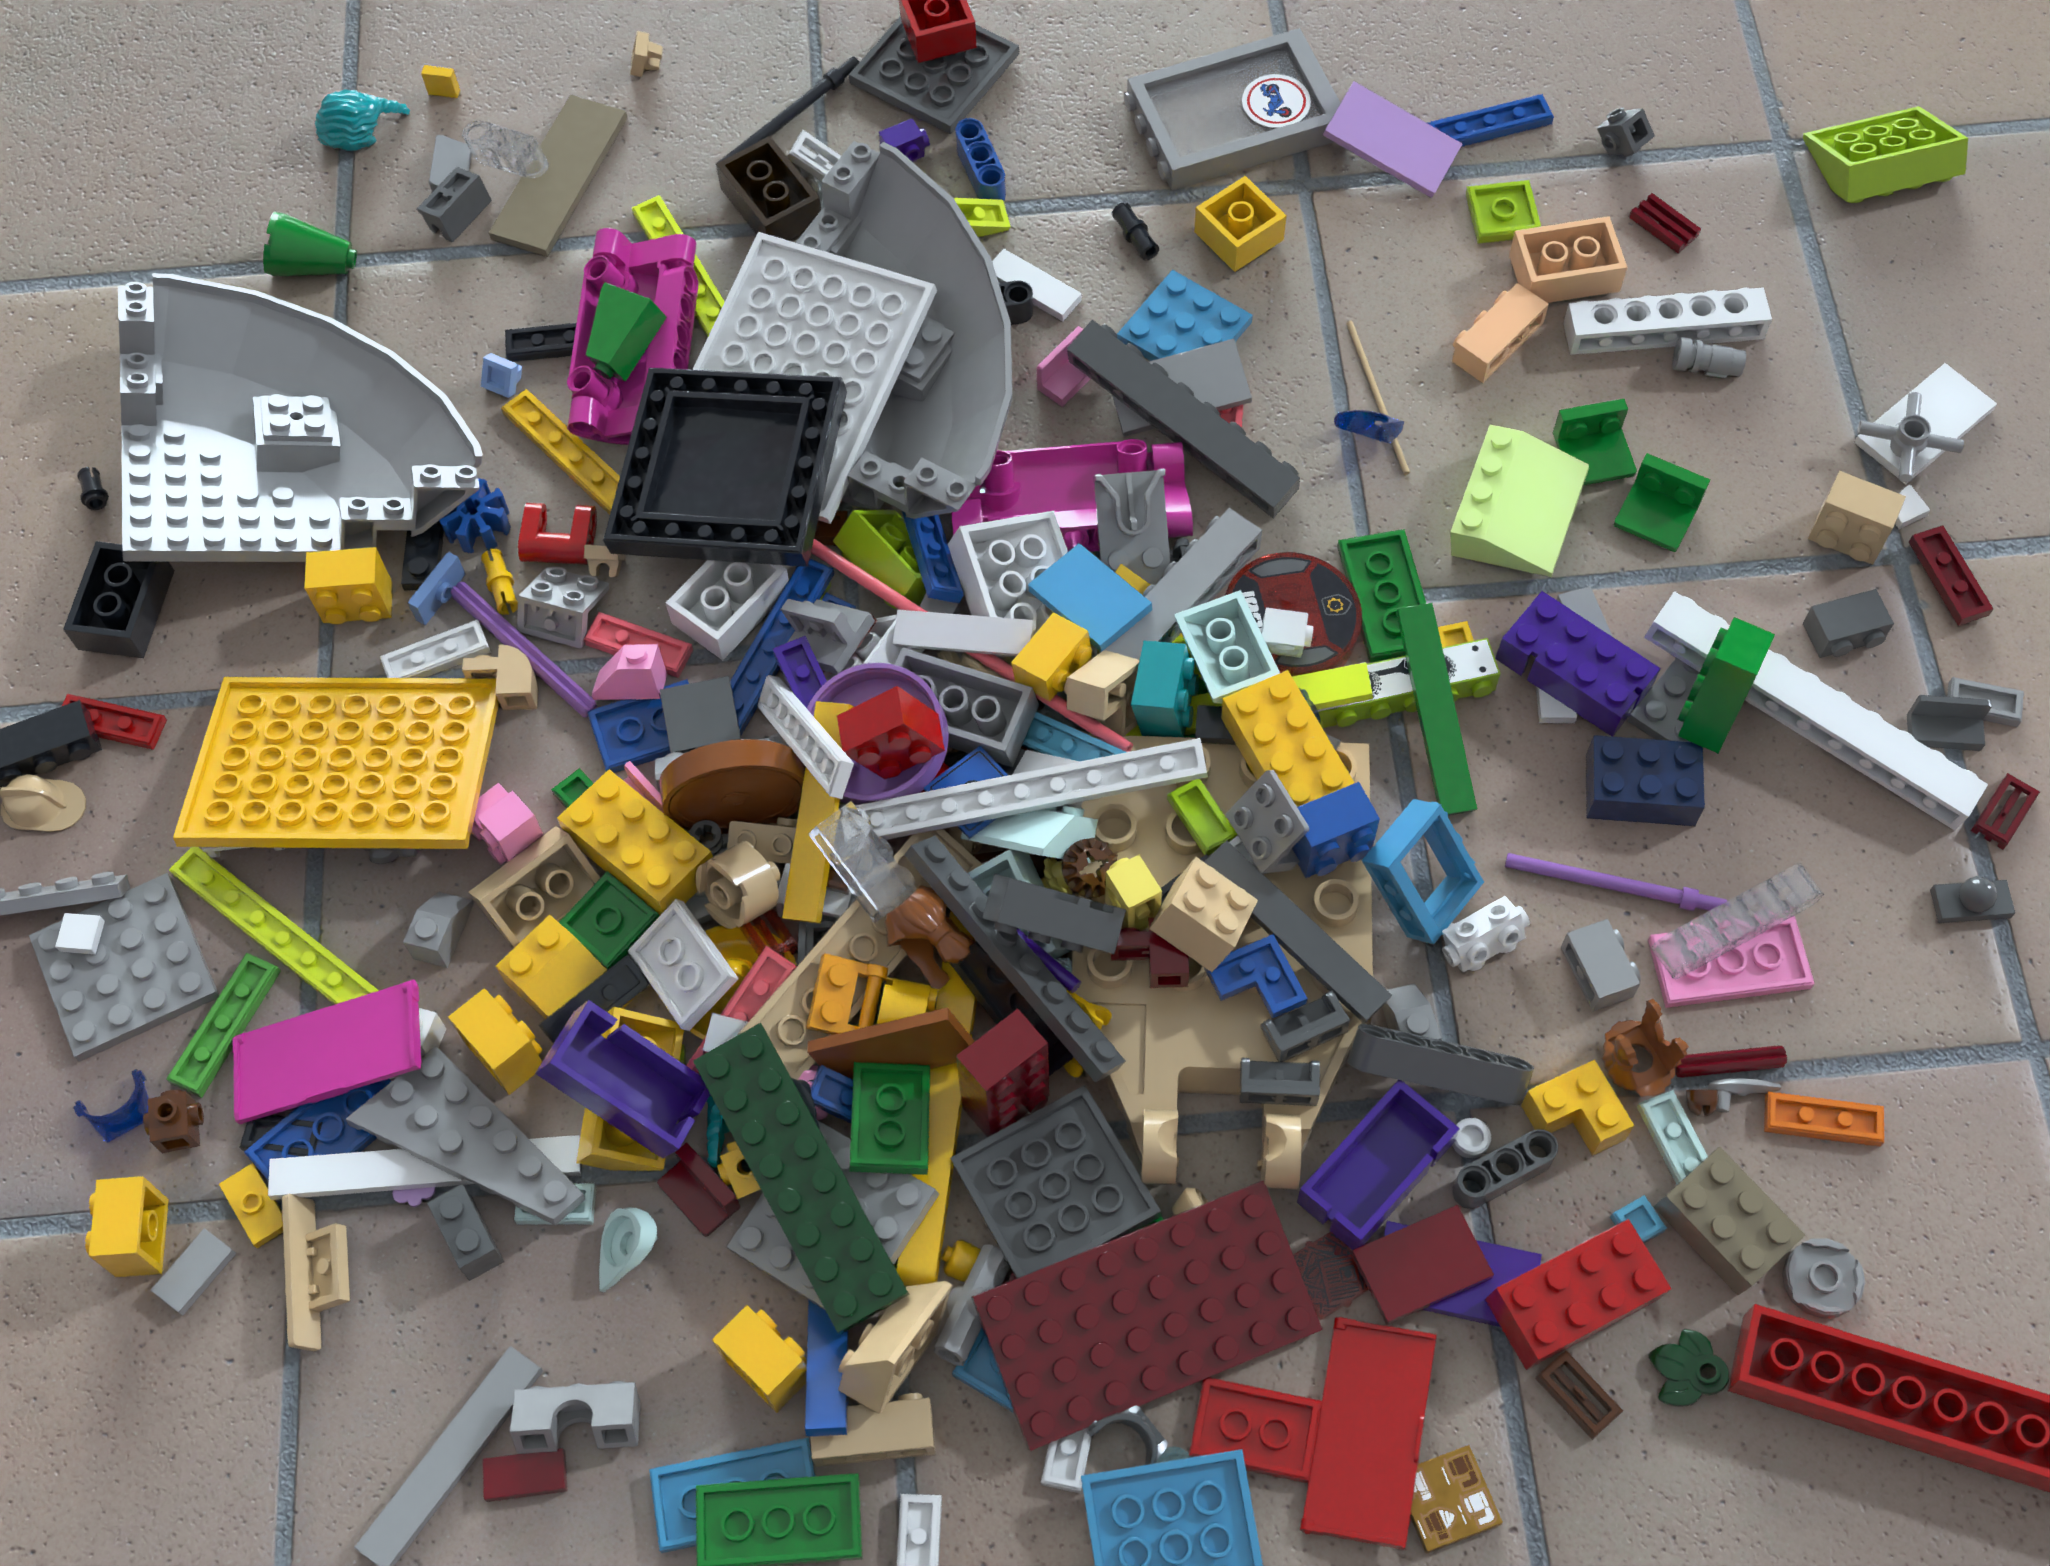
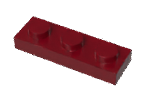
M1944 525L1912 535L1909 544L1957 625L1960 626L1989 616L1994 608Z

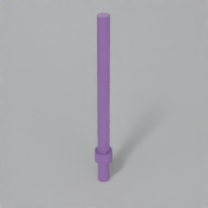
M1511 853L1507 854L1505 867L1675 903L1679 904V908L1690 911L1698 908L1724 914L1727 907L1726 899L1698 894L1699 890L1683 887L1680 890Z

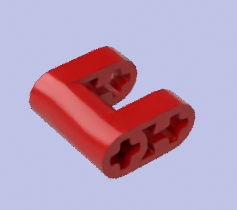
M526 503L518 540L519 560L521 562L588 565V560L584 558L585 545H594L597 527L596 507L576 505L571 534L546 532L547 508L545 503Z

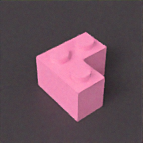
M497 783L479 797L471 833L478 841L482 839L489 846L487 850L499 865L509 862L543 836L535 815L513 790L508 794L500 783Z

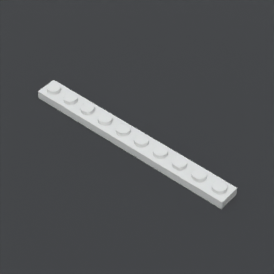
M1197 738L840 808L839 815L843 843L846 847L1206 778L1208 774L1201 739Z

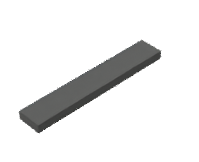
M1227 840L1204 861V863L1214 868L1221 875L1258 900L1250 917L1269 935L1274 934L1277 942L1328 991L1332 990L1338 1000L1363 1024L1391 998L1392 994L1266 876L1261 874Z

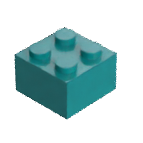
M1143 641L1131 701V707L1142 736L1184 737L1186 727L1191 728L1194 712L1193 706H1190L1192 695L1197 696L1200 679L1199 675L1194 673L1195 661L1194 658H1190L1186 644Z

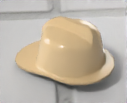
M27 774L13 779L6 787L0 788V796L2 797L1 816L3 821L13 829L46 832L62 831L76 824L86 810V798L83 791L71 782L43 779L39 776Z

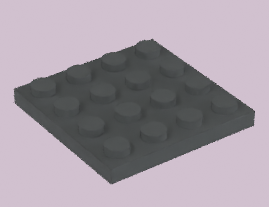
M899 17L851 71L849 81L850 84L952 134L959 121L965 119L1019 55V45L976 25L977 48L918 63Z
M1085 1085L950 1158L1016 1278L1134 1232L1162 1217L1161 1210L1144 1182H1142L1140 1175Z

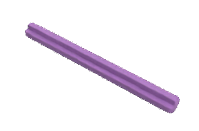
M460 581L456 586L452 587L450 593L453 599L476 620L478 619L479 623L503 645L515 647L523 652L528 658L534 673L582 717L587 718V712L597 708L596 701L470 586Z

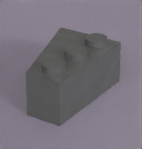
M994 874L983 918L994 921V929L1016 935L1017 929L1020 928L1029 931L1028 939L1049 944L1051 937L1062 940L1060 947L1082 953L1084 946L1114 954L1126 909Z

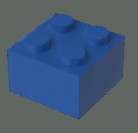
M1360 782L1297 807L1309 826V831L1292 847L1300 861L1298 865L1305 878L1315 874L1317 876L1327 875L1335 870L1337 865L1349 860L1351 862L1360 861L1373 848L1380 818Z

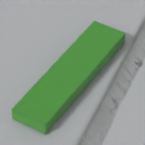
M249 953L245 954L166 1080L170 1084L200 1098L203 1097L232 1051L233 1037L243 1033L279 976L281 970L278 966Z

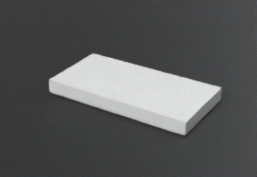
M1946 363L1911 391L1922 394L1920 416L1930 423V434L1956 439L1962 438L1989 415L1997 405L1996 402ZM1908 394L1874 423L1895 427L1906 416ZM1859 434L1854 443L1899 478L1901 458L1892 452L1890 448L1891 440ZM1926 447L1915 457L1913 478L1943 454L1945 450Z

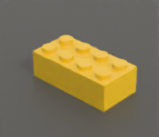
M1288 670L1223 698L1221 719L1256 780L1267 770H1274L1297 807L1354 784L1353 779Z
M610 769L557 817L561 829L571 836L578 848L603 870L613 875L659 915L675 899L686 903L698 892L696 887L697 868L713 858L712 852L667 815L665 816L662 811Z

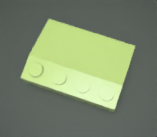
M1489 425L1450 532L1451 556L1552 577L1589 470V464L1524 431Z

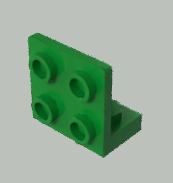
M1625 399L1561 409L1558 412L1553 429V436L1558 449L1589 464V470L1583 486L1634 477L1636 475L1637 469L1622 430L1628 412Z
M1646 453L1635 482L1613 525L1616 528L1676 552L1703 500L1711 479Z

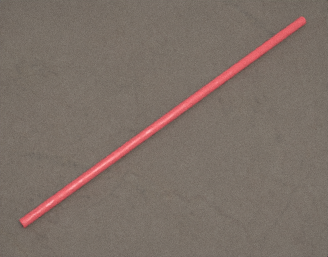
M814 539L811 550L812 554L899 610L928 612ZM965 652L1005 679L1015 682L1012 665L998 656ZM1035 694L1038 700L1101 741L1126 752L1131 751L1133 743L1096 719L1067 710V701L1057 694L1050 702Z

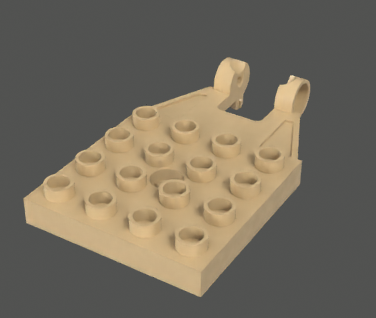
M1123 736L1133 743L1131 751L1195 739L1184 737ZM1202 743L1208 777L1201 778L1200 780L1225 815L1257 780L1237 745ZM1340 743V747L1336 750L1338 756L1354 783L1360 782L1370 800L1369 744ZM1191 781L1083 801L1081 805L1082 809H1085L1083 817L1098 819L1095 840L1108 843V847L1112 852L1118 855L1117 861L1122 858L1131 859L1140 855L1160 888L1182 873L1195 857L1200 859L1204 856L1167 800L1168 793ZM1349 860L1337 865L1335 870L1324 876H1317L1315 874L1305 878L1298 864L1292 870L1263 874L1373 976L1371 876L1362 860L1357 862ZM1090 861L1084 867V870L1080 871V874L1093 873L1096 878V870L1100 868L1102 861ZM1105 895L1096 898H1086L1106 904ZM1250 917L1232 951L1270 935ZM1279 944L1308 998L1307 1004L1322 998L1325 993L1329 992ZM1084 946L1082 953L1073 951L1072 974L1081 981L1080 987L1074 993L1089 1003L1107 1008L1112 1013L1110 1023L1107 1026L1103 1025L1100 1031L1114 1045L1126 1062L1119 1070L1104 1079L1117 1109L1123 1113L1126 1119V1130L1141 1162L1142 1182L1144 1184L1175 1185L1177 1167H1179V1157H1177L1176 1153L1178 1130L1177 1094L1240 1095V1061L1242 1058H1250V1061L1278 1062L1260 1028L1264 1021L1276 1018H1271L1256 987L1220 1001L1204 970V966L1189 957L1188 987L1150 988L1149 960L1111 961V953ZM1341 1002L1342 1008L1350 1019L1348 1032L1284 1061L1291 1063H1310L1311 1060L1319 1061L1320 1097L1317 1106L1261 1104L1262 1151L1261 1160L1257 1162V1170H1261V1180H1264V1185H1266L1267 1189L1298 1190L1301 1154L1309 1140L1316 1119L1320 1116L1334 1087L1336 1077L1353 1044L1358 1026L1363 1024ZM1372 1017L1365 1024H1370Z

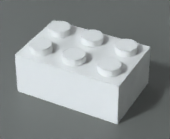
M707 560L666 602L671 623L718 658L724 660L772 610L789 581L787 569L782 565Z

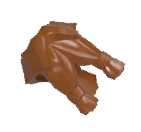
M920 885L899 907L887 913V920H885L887 947L899 945L921 969V972L928 979L932 988L939 990L943 988L950 978L945 971L939 968L933 959V946L936 947L944 963L958 964L970 955L969 947L975 941L970 939L963 931H960L955 923L946 916V904L931 887Z
M1654 999L1646 1001L1642 1021H1618L1611 1027L1610 1031L1605 1033V1043L1603 1045L1604 1054L1602 1061L1604 1068L1608 1071V1076L1613 1079V1082L1618 1087H1623L1627 1091H1635L1641 1097L1656 1096L1665 1092V1088L1671 1084V1079L1675 1076V1067L1681 1064V1059L1687 1055V1049L1689 1048L1687 1043L1681 1040L1680 1037L1672 1039L1671 1042L1664 1039L1665 1034L1660 1019L1662 1008ZM1632 1046L1643 1047L1650 1053L1652 1065L1647 1071L1640 1073L1632 1071L1633 1065L1639 1063Z

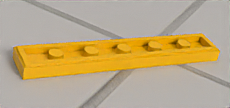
M525 389L502 406L503 415L610 515L620 476L578 436L570 433L567 426L529 390Z
M816 701L813 717L842 749L837 715L854 706L844 703ZM805 768L782 918L821 924L840 799L829 796L807 768Z

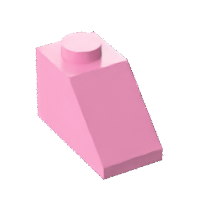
M658 644L624 645L599 670L592 698L594 700L661 699L660 689L664 688L667 672Z

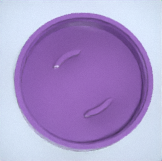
M867 663L851 667L828 680L816 692L807 707V710L813 716L816 701L844 703L855 707L898 686L939 714L945 748L944 752L931 757L925 763L916 764L902 771L896 777L887 779L881 778L851 759L854 765L843 798L840 799L845 804L855 806L920 793L935 778L943 764L949 738L945 713L928 684L906 668L888 663Z

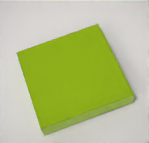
M1529 180L1467 186L1465 194L1478 244L1513 240L1514 233L1517 230L1541 227Z

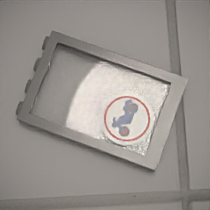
M1300 28L1128 78L1127 93H1124L1125 106L1129 112L1133 111L1135 115L1136 128L1139 134H1144L1146 138L1148 153L1151 157L1155 156L1159 175L1162 180H1167L1172 191L1333 143L1332 140L1323 136V133L1341 104Z

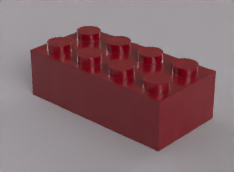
M1016 1009L956 1056L962 1108L987 1138L1017 1122L1028 1112L1032 1114L1043 1108L1048 1102V1043L1019 1009Z

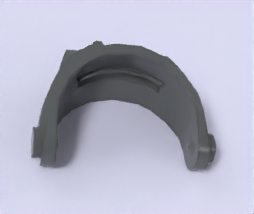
M1137 1405L1122 1412L1106 1416L1099 1421H1094L1087 1427L1089 1430L1087 1433L1090 1437L1098 1433L1107 1424L1121 1423L1131 1427L1140 1435L1145 1444V1465L1155 1464L1168 1445L1166 1439H1164Z

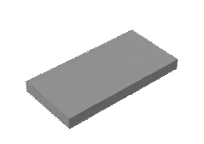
M1234 339L1149 361L1150 364L1157 363L1167 371L1168 377L1177 384L1179 382L1184 383L1193 391L1196 399L1203 404L1204 402H1209L1218 411L1252 402V396ZM1112 395L1124 437L1155 429L1150 423Z

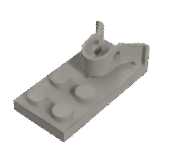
M1165 469L1107 475L1095 474L1093 479L1100 560L1113 571L1120 564H1123L1149 584L1156 585L1163 578V573L1170 564L1163 478L1165 476Z

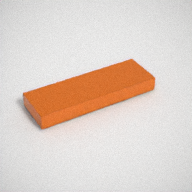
M1767 1092L1765 1095L1764 1132L1881 1147L1884 1143V1106Z

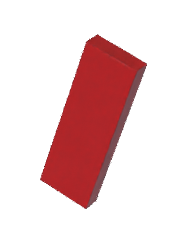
M67 694L62 704L64 706L80 700L90 712L91 719L95 724L93 725L99 738L154 750L167 722L166 717L161 714Z

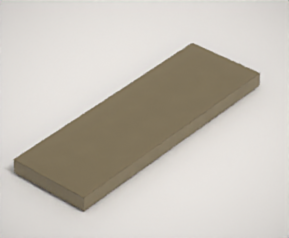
M570 94L490 229V239L548 257L628 118L626 110Z

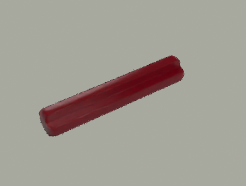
M1781 1045L1687 1054L1681 1059V1064L1675 1067V1075L1679 1078L1783 1068L1787 1063L1785 1048Z

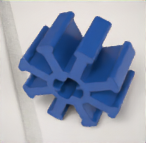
M478 478L479 490L439 520L449 543L452 544L454 540L458 539L463 552L466 553L474 552V543L476 538L480 536L488 551L496 548L498 545L492 530L508 535L511 529L507 518L510 512L503 493L499 488H495V491L491 493L485 479Z

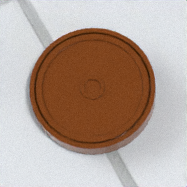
M729 740L693 749L669 763L660 775L659 785L663 813L680 827L689 831L695 823L702 820H711L717 823L722 834H729V824L731 821L760 824L777 823L778 817L787 818L799 810L805 765L792 748L767 740Z

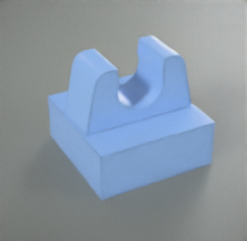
M492 353L483 357L481 387L507 398L516 394V385L521 380L522 366Z

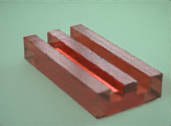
M774 909L769 910L764 915L782 940V943L778 944L760 916L752 920L771 949L785 957V953L788 951L791 955L798 953V943ZM750 922L740 926V930L757 955L760 956L766 945Z

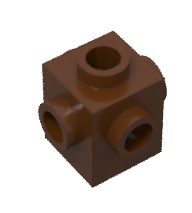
M165 1091L159 1097L148 1099V1112L144 1113L143 1116L144 1128L147 1135H149L150 1142L162 1154L200 1146L199 1125L204 1123L202 1106L186 1091Z

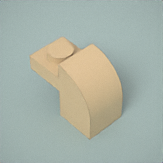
M499 645L498 657L478 655L475 658H463L462 671L465 678L496 679L495 694L502 710L537 709L538 682L532 666L523 652L512 646Z

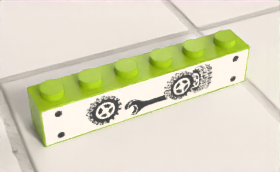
M1488 638L1443 647L1454 702L1459 698L1469 696L1484 697L1496 690L1500 671ZM1402 656L1367 664L1373 699L1312 711L1322 729L1336 725L1346 727L1359 720L1368 718L1375 720L1383 719L1391 713L1404 710L1407 712L1417 711L1406 657Z

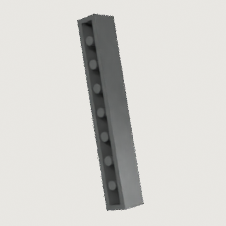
M1091 320L1067 347L1069 362L1174 443L1182 442L1183 450L1274 519L1299 490L1300 477L1298 476V471L1288 462L1283 461L1281 463L1271 456V450L1259 441L1254 443L1246 437V432L1233 421L1228 423L1221 418L1219 411L1209 402H1204L1203 404L1196 399L1193 391L1182 382L1177 384L1168 377L1167 371L1157 363L1150 364L1142 358L1143 354L1133 344L1128 343L1125 345L1117 339V334L1108 325L1102 324L1100 326L1094 320Z

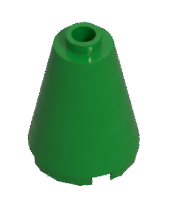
M273 212L266 232L270 234L269 242L264 244L263 267L265 273L272 276L347 274L349 268H355L357 250L352 249L351 242L283 212Z

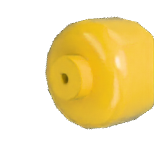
M962 1239L956 1241L952 1247L947 1246L941 1257V1260L945 1261L944 1273L949 1277L966 1282L981 1249Z

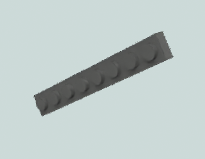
M933 836L911 845L905 853L907 859L1096 1083L1119 1070L1126 1060L1021 938L1018 932H1016V935L995 930V922L983 918L988 897L939 839Z

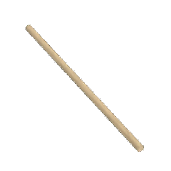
M1348 321L1349 332L1403 474L1407 475L1410 473L1360 339L1353 321Z

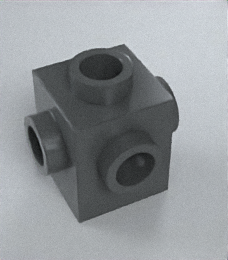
M1618 108L1610 112L1606 116L1607 120L1597 127L1602 144L1607 150L1608 155L1623 154L1624 157L1633 155L1655 137L1643 108L1633 110Z

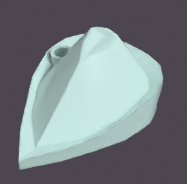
M617 1208L606 1220L601 1239L600 1292H605L615 1285L628 1272L639 1265L651 1251L658 1236L656 1223L649 1213L638 1208Z

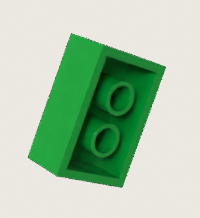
M1736 617L1733 618L1728 630L1720 628L1677 719L1683 722L1678 734L1679 737L1719 754L1760 670L1775 634Z

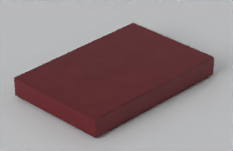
M1458 1205L1356 1248L1351 1253L1386 1325L1488 1281L1494 1276Z

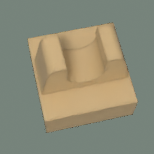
M640 31L636 33L632 50L630 75L642 77L644 70H659L663 47L650 42L649 33Z
M585 545L584 558L588 560L591 576H599V568L603 563L609 566V577H617L619 575L622 560L625 561L626 555L611 554L607 546Z

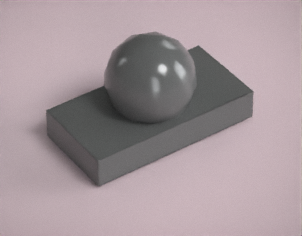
M1975 876L1963 883L1933 885L1930 889L1938 923L2009 919L2015 915L2007 880L1990 881L1985 877Z

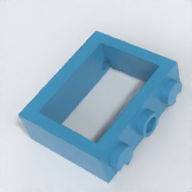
M1413 799L1362 859V862L1408 938L1434 945L1442 935V930L1448 928L1484 881L1474 865L1476 862L1465 849L1462 837L1451 824L1448 813L1437 802H1427ZM1422 835L1426 838L1447 875L1425 903L1401 864L1403 858Z

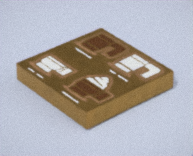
M1470 1445L1418 1464L1410 1517L1426 1554L1498 1527L1503 1523Z

